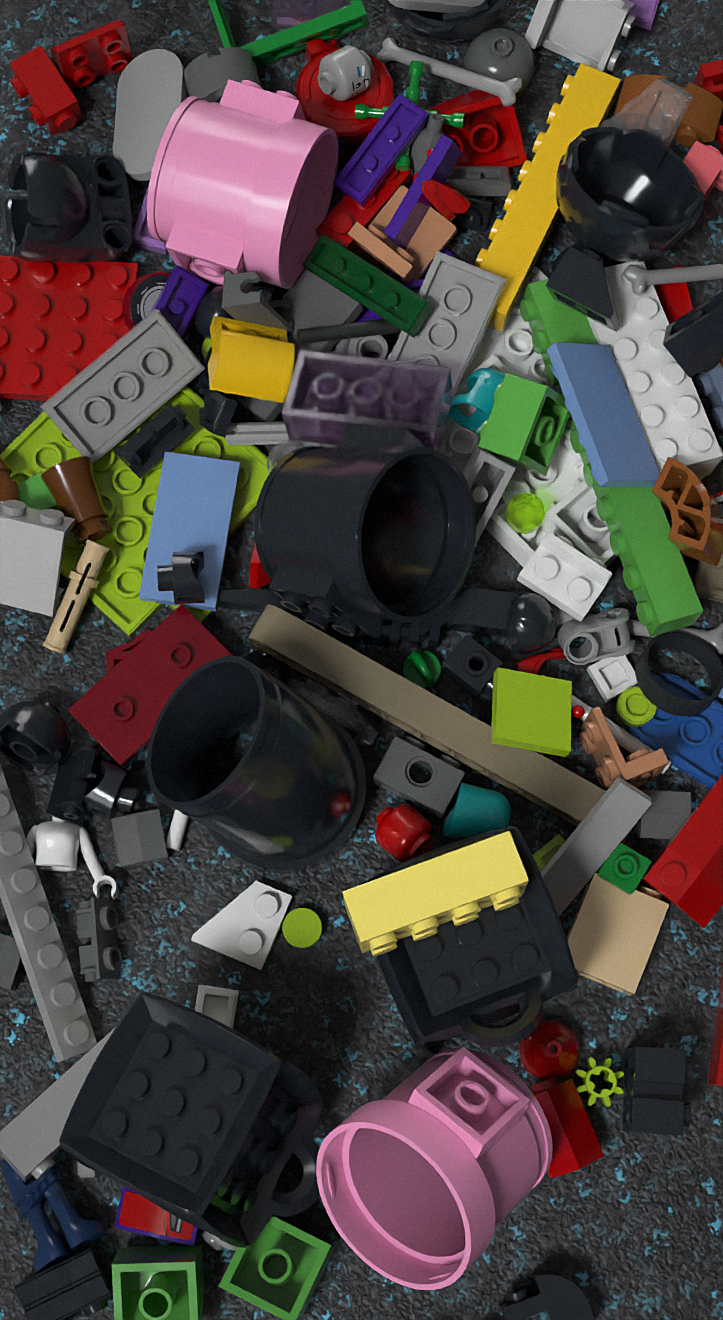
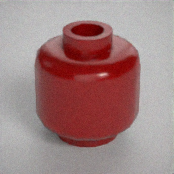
M400 804L394 808L388 806L378 815L375 822L378 826L375 833L376 842L395 860L406 862L430 850L434 842V838L431 836L433 833L432 824L408 804Z

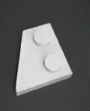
M255 881L196 931L191 941L262 971L293 896Z

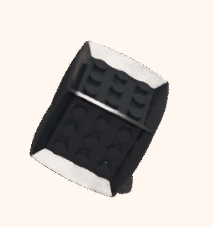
M514 826L485 832L442 846L399 864L359 884L362 885L507 831L511 833L529 879L524 894L519 897L520 902L500 911H495L493 905L481 909L478 912L479 917L473 921L455 926L453 920L439 925L437 927L438 933L418 941H414L412 935L397 940V948L377 955L396 1006L415 1043L414 1048L419 1051L425 1045L462 1034L471 1042L486 1047H501L516 1043L530 1035L539 1025L544 1011L543 1002L563 992H572L576 989L578 977L555 905L526 842L518 828ZM518 1013L512 1021L506 1024L490 1025Z
M144 992L139 994L127 1010L95 1060L71 1108L59 1142L63 1150L80 1164L107 1176L179 1219L216 1236L220 1240L236 1247L246 1248L259 1236L272 1215L282 1217L297 1215L308 1209L319 1197L316 1162L320 1147L312 1137L320 1119L324 1102L316 1084L295 1065L209 1016L174 1001ZM293 1153L302 1161L304 1167L303 1179L295 1190L288 1193L277 1192L274 1190L276 1183Z

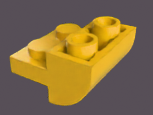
M214 316L210 325L212 353L208 362L210 390L284 403L294 366V344L288 343L287 330Z

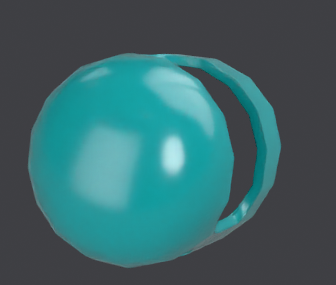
M480 368L472 372L465 382L469 392L467 394H459L453 398L447 408L449 418L462 427L480 435L481 427L485 420L489 419L494 406L495 390L503 382L505 374L492 368ZM465 403L477 409L472 416L465 417L458 410L456 404Z
M461 782L455 803L446 819L443 836L453 839L456 837L469 838L508 827L511 816L509 801L503 794L495 790Z

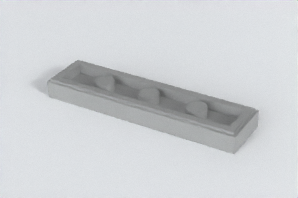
M619 776L540 872L558 916L562 914L653 803L650 796Z

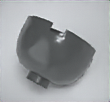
M505 27L492 28L478 35L470 43L464 58L463 69L502 82L513 78H521L522 88L516 93L517 100L525 93L534 76L533 50L526 39L516 31ZM467 86L469 91L476 90L475 88Z

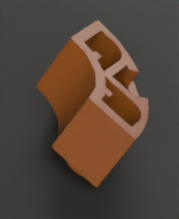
M632 75L625 77L614 115L628 129H641L651 134L663 135L677 141L684 147H692L695 141L700 143L714 141L723 109V101L714 94L692 83H688L687 88L665 83L667 76Z
M668 457L651 491L671 511L672 527L668 539L682 554L718 566L723 552V516L721 509L713 495L692 470L681 462Z

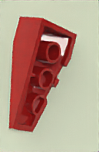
M476 89L424 109L436 110L438 114L452 115L455 112L465 113L464 128H455L451 124H443L441 130L446 137L455 142L462 152L455 166H507L511 168L522 165L527 160L515 103L511 106H503L498 96Z
M723 773L642 877L645 883L702 928L706 927L723 905Z

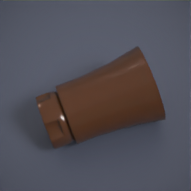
M80 456L63 461L49 468L41 475L42 481L52 494L60 511L64 516L75 519V526L70 532H73L78 545L86 544L87 539L92 541L100 540L112 532L110 523L107 520L109 515L95 480L90 457Z

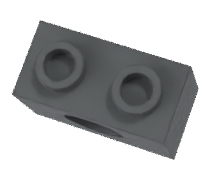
M395 736L373 776V784L442 820L464 778L465 772L459 770L461 765L454 759L443 754L436 758L425 752L426 746L416 739L405 736L404 740ZM416 766H424L430 771L431 779L426 783L418 784L410 778V770Z

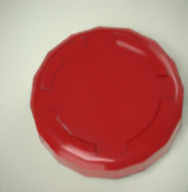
M333 48L330 51L315 56L303 67L296 83V98L300 101L306 121L331 128L335 131L338 138L343 139L346 145H356L366 139L369 131L381 119L368 117L365 120L355 119L356 104H365L369 108L382 109L383 106L390 107L394 101L393 80L386 66L374 55L366 52L371 59L374 69L368 89L345 101L333 99L321 90L317 79L321 59L340 49Z

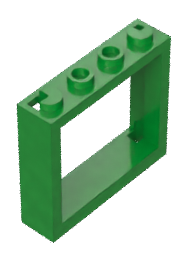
M208 0L224 48L237 47L222 0ZM350 0L351 5L237 48L248 51L257 68L305 50L308 41L321 38L326 42L370 24L362 0Z

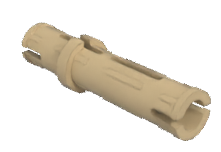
M87 539L76 569L70 570L68 575L71 580L47 638L42 644L44 647L60 654L66 653V648L80 620L92 588L97 589L99 581L96 579L110 548ZM91 563V567L84 580L80 593L78 594L77 590L79 588V585L83 579L88 564ZM73 600H75L74 607H73V609H72V611H71V614H70V616H69V618H68V621H67V623H66V626H65L64 630H62V629H61V628H62V625H63V623H64V621H65V618H66V616H67V614H68V611H69V609H70V607H71V604H72Z

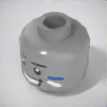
M351 45L344 46L324 56L319 64V74L317 77L321 90L338 101L348 100L367 90L371 84L374 70L371 59L366 52Z

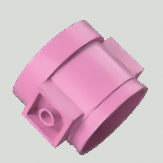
M229 79L220 103H211L198 96L186 98L178 106L164 131L152 167L147 196V223L151 236L158 241L167 242L165 247L175 264L200 279L223 286L224 272L232 271L234 274L254 272L261 278L262 282L285 289L291 288L306 270L302 264L319 239L316 235V228L328 215L334 191L333 181L336 179L338 165V139L335 131L331 128L306 121L300 101L291 93L286 91H277L276 93L266 91L260 85L249 80H242L240 83Z
M464 1046L462 1048L446 1049L434 1054L382 1100L362 1105L326 1136L320 1146L316 1162L319 1193L326 1212L340 1236L355 1254L372 1269L393 1282L419 1290L441 1289L454 1283L485 1252L492 1240L495 1227L544 1178L552 1160L551 1131L544 1111L531 1090L508 1067L484 1053L466 1049Z

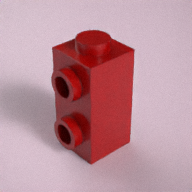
M41 45L10 62L14 75L10 82L20 99L26 97L30 102L31 106L28 107V110L39 127L45 125L51 136L60 131L70 130L78 121L83 119L77 99Z
M554 1077L531 1086L533 1095L544 1111L551 1131L553 1151L551 1164L548 1169L551 1178L579 1170L604 1157L602 1148L572 1078L556 1084Z

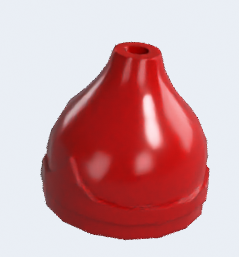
M551 1019L541 1020L537 1028L530 1035L520 1040L518 1048L520 1061L525 1070L534 1078L542 1081L554 1077L555 1081H560L570 1075L576 1067L580 1055L579 1042L573 1031L564 1023Z

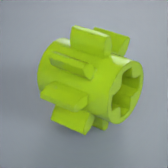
M592 1057L587 1058L589 1069L586 1071L575 1070L574 1072L582 1078V1085L576 1087L577 1092L585 1091L589 1095L587 1098L588 1106H592L596 1098H601L602 1103L609 1107L611 1106L609 1095L612 1093L623 1094L624 1092L616 1086V1079L622 1077L624 1073L620 1071L613 1073L609 1069L611 1065L610 1058H606L602 1066H597ZM602 1071L605 1073L603 1080L608 1083L607 1089H599L596 1093L593 1091L595 1084L589 1081L591 1075H599Z

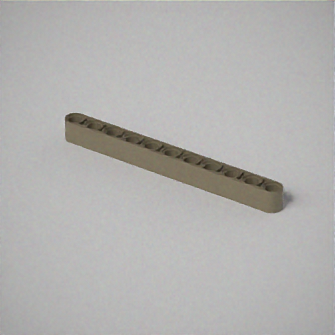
M266 605L247 638L251 644L576 827H578L606 792L535 751L491 744V726L276 606ZM631 830L621 841L622 844H625Z

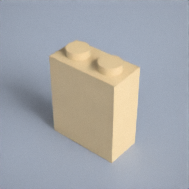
M595 873L587 884L566 937L576 973L625 995L631 996L635 994L669 907L668 903L661 901L662 895L643 886H640L638 891L635 890L633 894L628 895L601 879Z

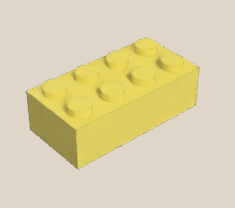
M507 831L342 891L361 952L364 953L371 950L372 955L377 956L397 948L396 942L402 938L412 935L414 941L422 940L438 933L437 927L443 923L453 920L454 925L459 926L479 917L478 912L493 905L495 911H500L520 902L519 897L524 894L529 879L511 833Z

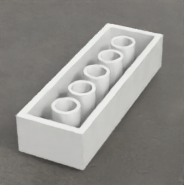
M630 261L605 267L610 279L620 327L615 332L589 317L587 319L597 344L610 346L659 472L661 473L667 458L670 457L687 466L698 478L710 475L723 457V454L692 378H689L663 345L666 327L669 325V322L653 285H648L644 288L643 293L638 296L633 293L632 283L623 274L630 264L642 270H647L644 261Z

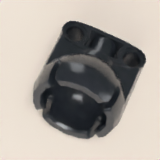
M32 151L19 153L12 160L7 185L12 190H27V196H8L5 201L8 244L16 257L30 262L82 263L122 261L132 244L133 236L129 190L124 168L119 160L109 155L90 158L52 155ZM108 243L113 244L116 248L111 247Z

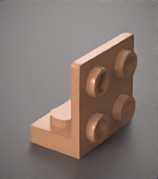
M402 185L367 229L356 222L348 232V235L357 245L402 281L408 283L421 278L432 264L436 252H441L457 233V228L430 207L405 250L395 245L384 234V231L409 190Z
M599 706L590 710L581 726L582 732L579 733L580 742L588 755L592 753L598 765L595 768L596 776L604 790L609 789L618 776L636 788L655 781L669 763L662 748L651 753L648 748L638 750L627 756L628 762H625Z

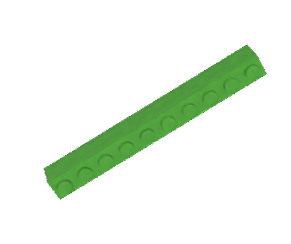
M549 279L527 285L524 296L520 300V313L523 320L529 322L533 332V347L537 354H541L545 363L544 371L548 385L554 387L555 392L564 397L559 381L552 372V363L547 349L555 342L598 344L587 316L554 300L546 287ZM570 413L567 423L571 430V445L575 453L580 454L583 461L585 482L589 487H593L595 492L598 515L602 521L607 523L610 531L609 541L611 549L616 556L619 555L624 567L623 579L628 590L633 591L638 603L636 611L640 623L643 626L646 625L650 637L693 625L704 611L680 550L668 539L671 528L660 500L651 492L653 487H599L598 482L592 476L591 464L584 447L579 442L578 431Z

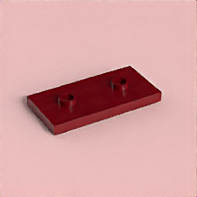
M181 604L68 709V712L123 768L150 742L156 721L177 687L200 666L214 659L233 655Z

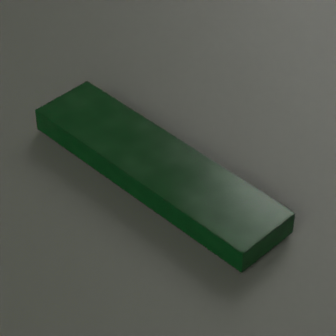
M321 234L302 264L305 268L413 338H415L435 307L420 295L324 234Z

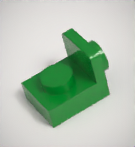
M620 842L604 861L598 871V876L626 894L631 895L634 893L652 861Z

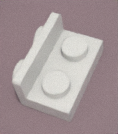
M547 532L539 547L520 572L517 580L582 622L610 580L612 573L607 570L606 565L599 559L592 556L587 557L576 550L572 542L567 538Z

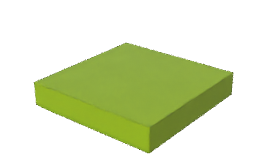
M498 667L493 673L491 744L566 757L571 752L572 681Z

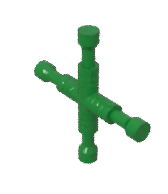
M411 61L409 67L411 75L410 86L406 88L405 97L419 106L421 93L419 81L424 72L425 64L421 61ZM356 104L355 119L381 118L389 106H383L382 109L369 108L365 104ZM425 110L429 113V116L431 114H438L436 110ZM465 113L439 114L444 117L443 124H451L455 128H464ZM410 146L396 163L395 169L409 171L411 162L409 158Z

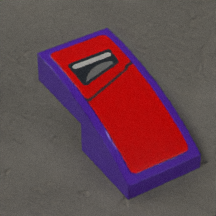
M123 1186L115 1228L194 1246L197 1227L179 1219L140 1194Z

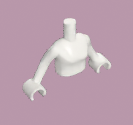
M52 817V821L42 822L31 828L26 840L32 856L37 848L36 869L45 871L77 870V853L80 845L84 860L94 879L93 892L96 897L99 898L100 888L106 884L112 885V899L118 896V886L113 878L105 875L90 836L84 827Z

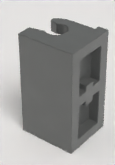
M232 271L224 272L222 308L238 321L287 330V333H292L293 322L283 319L277 313L278 310L285 311L290 309V305L283 300L268 301L261 292H257L248 283L250 282L257 283L261 281V278L256 273L234 274Z

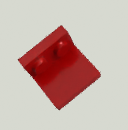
M123 20L113 21L49 48L52 58L70 90L76 87H86L95 79L109 73H119L133 60Z

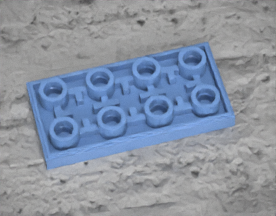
M560 342L552 344L547 349L552 363V372L559 381L565 397V406L572 415L578 431L579 442L586 451L591 464L592 476L598 482L599 487H654L660 472L610 346Z
M165 452L139 593L141 601L180 606L181 604L174 603L173 591H158L157 567L158 565H172L173 552L203 551L205 567L200 572L197 581L204 588L205 603L182 605L196 609L217 610L241 468L240 462Z

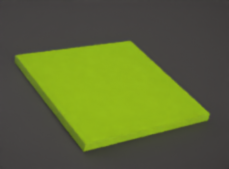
M186 385L92 465L102 501L109 515L107 520L110 523L112 532L102 539L95 541L110 548V550L107 552L96 580L99 581L97 589L92 588L88 600L130 638L164 605L162 603L141 601L139 598L163 460L144 477L139 479L115 454V451L170 403L174 407L178 405L186 413L187 416L185 418L196 430L177 446L172 453L240 462L241 468L229 537L256 511L257 501L264 482L276 466L274 462L254 445H229L224 437L214 435L201 426L199 423V409L201 407L204 408V401ZM44 411L0 454V457L12 470L10 475L12 480L17 481L18 484L40 472L43 474L56 464L81 456ZM69 532L65 537L60 574L69 582L71 580L68 577L70 570L76 569L86 544L78 545L73 532ZM91 563L88 564L83 579L79 585L78 591H80L83 586L84 580L91 567Z

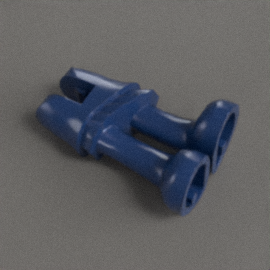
M5 1159L1 1161L4 1178L13 1198L14 1209L19 1208V1221L28 1218L37 1241L38 1248L33 1257V1265L37 1273L56 1265L70 1254L44 1210L42 1203L46 1198L63 1228L71 1250L81 1249L106 1233L101 1222L85 1220L76 1211L61 1182L65 1176L60 1172L61 1168L56 1163L38 1180L33 1178L30 1181L24 1182Z

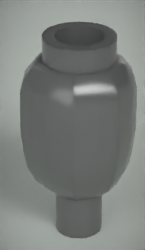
M431 114L427 127L423 128L414 139L409 156L413 176L420 172L426 162L427 151L430 148H434L440 136H446L441 131L444 117L439 114Z

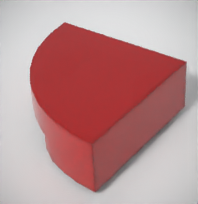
M321 38L308 41L306 43L305 58L309 62L319 54L330 51L333 48H340L339 44L333 39L327 44H324Z

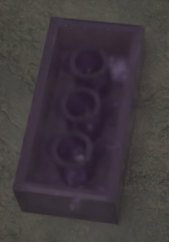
M299 350L282 411L288 439L338 445L348 424L406 428L424 447L440 451L454 394L450 367Z

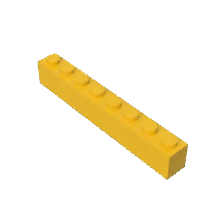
M582 63L575 76L570 74L567 76L560 94L564 98L561 104H553L546 122L550 126L546 133L539 132L532 152L536 154L532 162L529 160L524 162L518 177V181L521 184L517 191L514 189L510 190L503 210L507 212L503 220L498 218L495 220L490 231L489 239L492 240V243L488 250L484 248L480 250L474 266L507 280L506 287L488 327L502 333L561 212L556 199V178L562 156L565 154L569 144L583 130L603 126L615 102L621 79Z

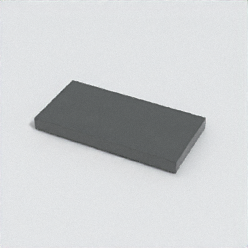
M307 269L282 298L283 301L290 305V309L277 311L283 319L293 322L292 333H287L288 343L294 344V366L284 403L225 393L265 422H273L338 342V340L299 345L297 329L353 323L363 311L359 302Z

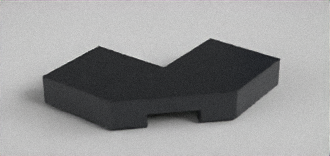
M210 347L203 365L205 369L201 372L198 379L199 393L204 394V408L201 407L199 409V423L212 434L225 438L238 402L221 391L210 390L208 362L212 353V347Z

